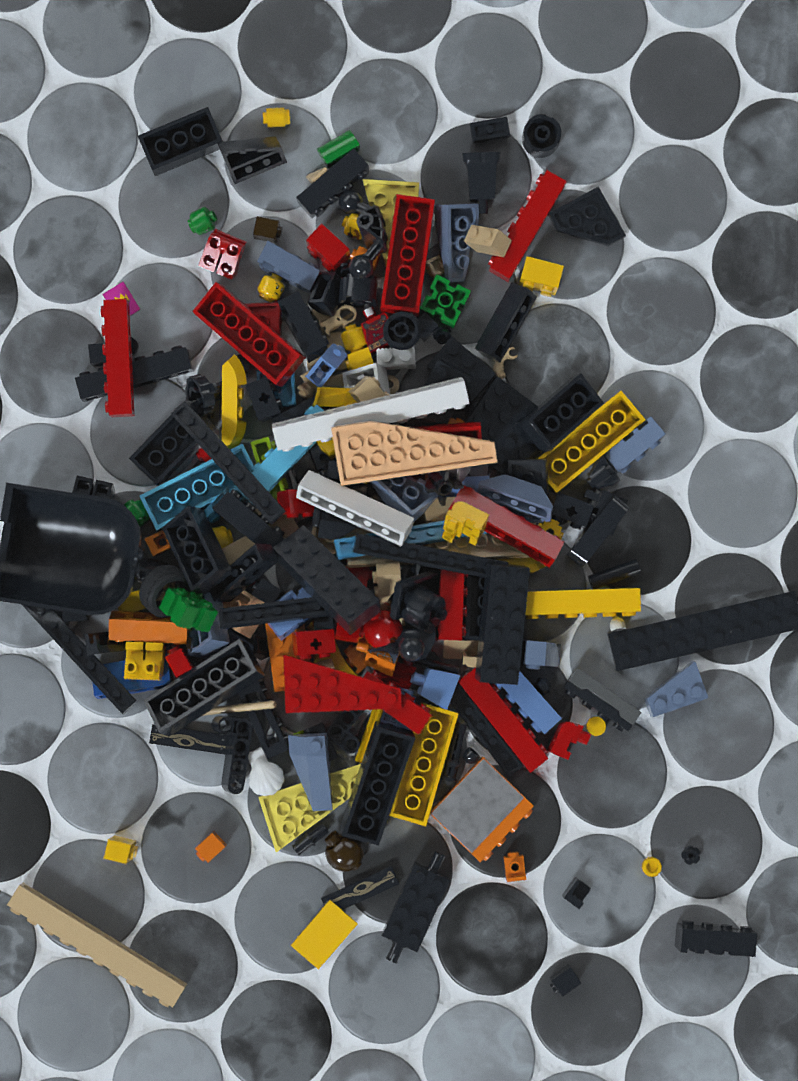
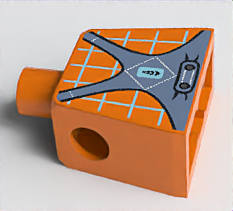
M396 637L391 638V643L382 647H372L367 641L359 639L356 650L366 653L365 665L393 676L400 655Z

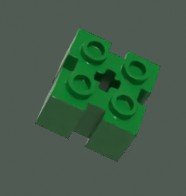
M436 274L430 287L432 296L426 295L420 307V313L426 312L432 319H434L435 315L441 317L440 323L454 329L461 315V311L458 309L459 307L464 309L471 290L458 284L456 288L450 286V280ZM446 298L449 304L443 305L441 300L444 301Z
M177 587V589L168 588L159 607L166 616H171L170 620L177 627L187 629L192 627L204 632L210 631L218 614V611L212 606L213 604L203 598V594L188 592L180 587Z

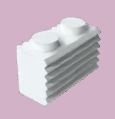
M414 347L406 350L394 348H378L376 350L377 363L387 370L415 369Z

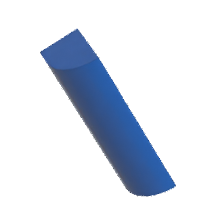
M166 658L164 661L163 677L160 681L124 679L125 660L103 664L130 694L162 689L173 682L172 670ZM93 683L94 696L97 699L107 698Z

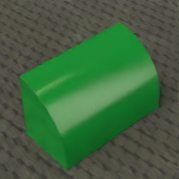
M348 130L316 150L326 167L330 168L352 149L359 151L360 144L354 134Z

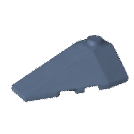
M411 476L369 481L387 506L415 518L414 522L421 517L438 497L436 492L427 493L425 491V481L421 479L416 480Z

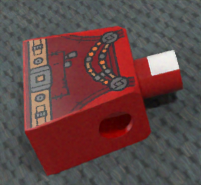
M369 307L363 311L367 321L361 323V327L372 356L377 353L376 350L378 348L385 349L390 347L383 336V327L389 317L385 312L377 315L374 308Z

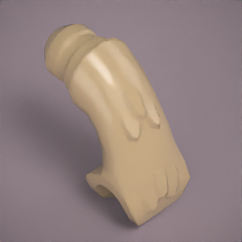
M514 347L508 348L501 363L495 361L493 371L501 379L506 376L503 364L505 360H514L518 356H510L509 351L515 349Z

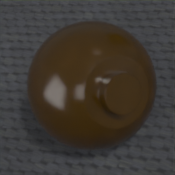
M332 831L325 838L324 842L327 844L325 856L332 868L348 872L351 870L355 871L362 865L364 848L361 841L344 837L341 833L338 834L337 831Z

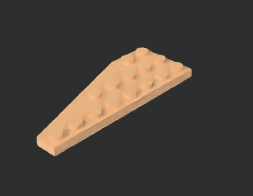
M375 421L331 427L341 486L497 462L494 441Z

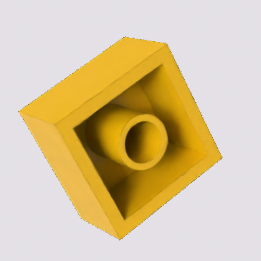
M526 256L519 285L528 288L532 292L533 290L539 291L541 295L551 297L558 290L564 266Z

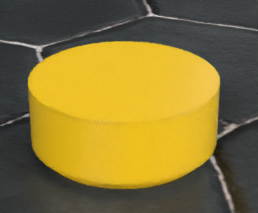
M594 716L588 719L586 729L591 735L599 736L604 733L606 723L602 718Z
M647 857L643 860L642 871L647 876L655 877L661 872L662 865L657 858Z

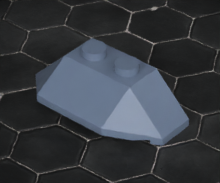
M506 474L479 482V494L489 497L500 506H505L514 514L524 517L531 523L550 522L553 505L541 486Z

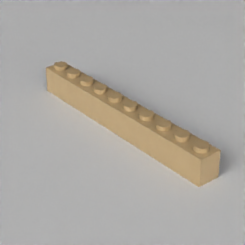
M21 883L7 906L11 907L10 910L13 913L24 915L29 923L35 926L38 924L43 927L45 933L51 936L56 935L60 938V942L67 946H74L79 954L83 956L88 955L93 958L92 961L95 964L108 967L110 969L109 972L118 977L121 975L129 985L133 987L137 985L142 988V992L147 996H155L159 999V1003L165 1007L171 1006L173 1008L187 985L184 981L25 883Z

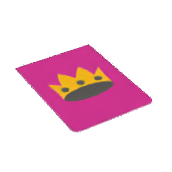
M124 282L102 294L106 300L127 299L130 304V315L140 310Z

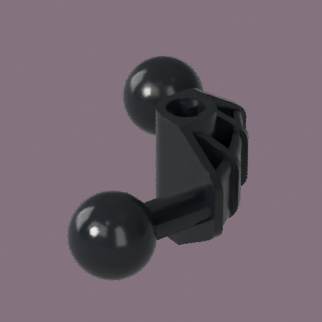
M350 190L340 196L339 207L347 215L360 213L356 222L368 251L364 255H357L351 259L349 272L354 278L364 280L373 273V261L380 253L387 251L388 236L385 230L386 224L379 207L363 203L361 195L356 191Z
M438 625L431 634L422 632L414 626H403V632L397 638L399 653L402 658L407 661L427 658L435 642L438 641Z

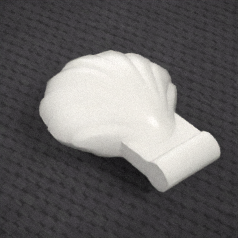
M262 747L249 752L248 760L252 767L248 779L249 787L255 794L262 796L274 795L281 789L284 782L283 769L277 764L268 762Z

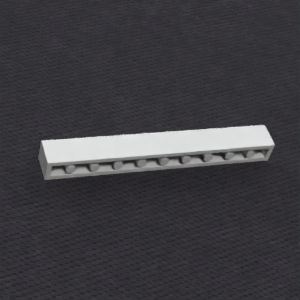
M460 377L273 423L272 430L277 449L286 452L293 450L295 446L302 445V447H307L315 441L327 442L332 440L331 427L366 421L387 424L393 422L404 423L409 418L416 417V419H421L433 412L441 414L450 408L462 409L466 404H469L464 379Z

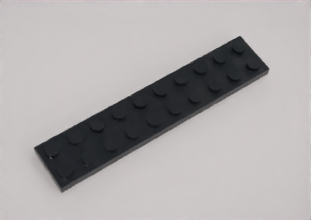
M795 591L609 633L607 636L616 671H621L798 630V602Z

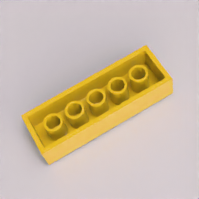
M619 391L591 414L552 450L545 452L538 458L547 459L549 489L553 493H558L646 420L622 391Z
M640 588L531 591L527 594L525 616L526 619H539V615H545V619H556L558 615H564V618H578V614H583V618L597 617V613H602L603 617L617 616L616 613H622V616H636V612H641Z
M423 703L432 709L430 713L434 716L421 735L413 731L415 741L389 816L426 826L459 713Z

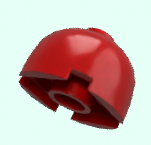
M380 610V613L363 625L364 637L372 647L388 645L391 643V638L395 636L397 639L403 632L400 620H394L390 617L391 611Z

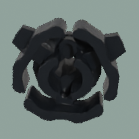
M201 374L190 376L186 381V399L188 402L197 401L189 404V406L200 417L214 418L215 401L222 399V381L210 383Z

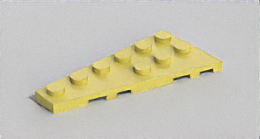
M362 179L369 206L377 205L386 224L385 230L388 236L387 251L382 253L385 266L387 265L396 196L400 194L418 197L419 182Z
M361 764L330 773L333 810L350 798ZM302 783L278 790L274 795L258 797L276 853L333 811H313Z

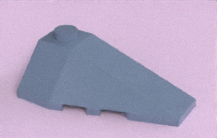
M479 204L435 205V227L445 277L450 282L465 281L471 247L464 240L471 225H479Z
M327 732L288 735L289 754L312 810H333Z

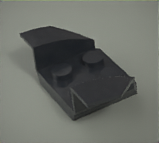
M329 460L327 478L341 484L337 461ZM364 482L343 485L368 496L369 488ZM325 511L324 520H320L318 538L340 539L355 528H359V526Z

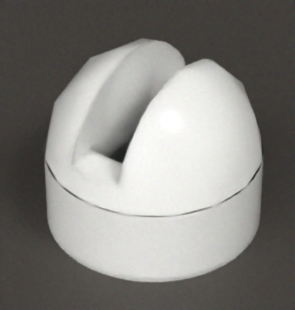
M614 617L611 620V632L626 629L622 618Z

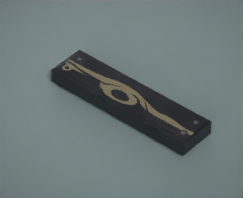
M152 724L149 743L225 754L228 735L182 728L168 737L160 734L156 725Z
M390 866L321 897L324 906L331 900L344 910L400 883L393 867Z

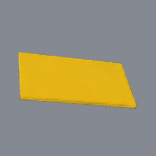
M329 900L302 933L297 936L291 946L319 970L358 923L334 902Z

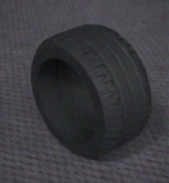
M158 566L150 571L142 580L139 589L140 600L157 617H171L166 616L159 609L162 600L156 601L157 594L164 585L176 581L174 589L180 587L191 592L182 571L176 566Z

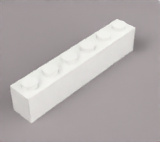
M310 470L298 485L296 498L397 545L402 546L412 530L415 518L360 494L355 490L341 486V484Z

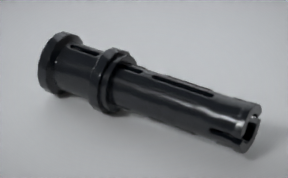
M455 724L449 755L445 759V768L440 779L457 783L458 767H461L459 758L468 725Z

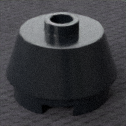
M397 312L386 320L383 327V336L387 344L392 348L406 350L413 347L419 341L421 325L418 319L411 313Z

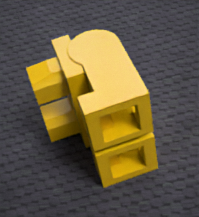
M456 502L452 510L449 509L446 514L443 526L445 531L442 534V538L452 543L456 536L460 538L464 534L470 537L469 543L476 546L485 531L489 514L465 502Z
M126 642L124 679L162 680L166 646L163 643L146 642L144 644L143 642Z

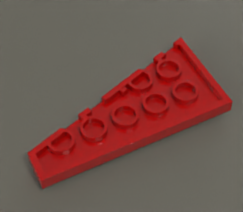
M283 655L286 713L403 708L402 688L289 655Z

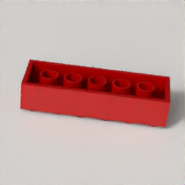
M400 194L396 196L380 307L381 312L393 314L408 312L415 317H419L435 199Z
M215 282L192 311L277 386L283 387L306 359L301 352L220 283Z

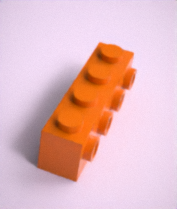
M111 611L109 616V640L116 642L134 641L182 645L187 644L189 629L177 627L170 620L171 617L161 618L149 612Z

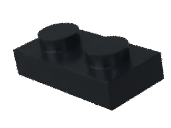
M507 117L470 123L473 143L510 137Z

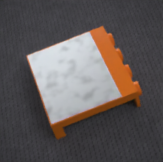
M482 756L432 808L430 815L481 862L482 860L487 861L492 856V850L495 846L500 847L506 841L505 836L509 832L513 833L520 826L518 822L523 817L526 819L531 815L534 805Z

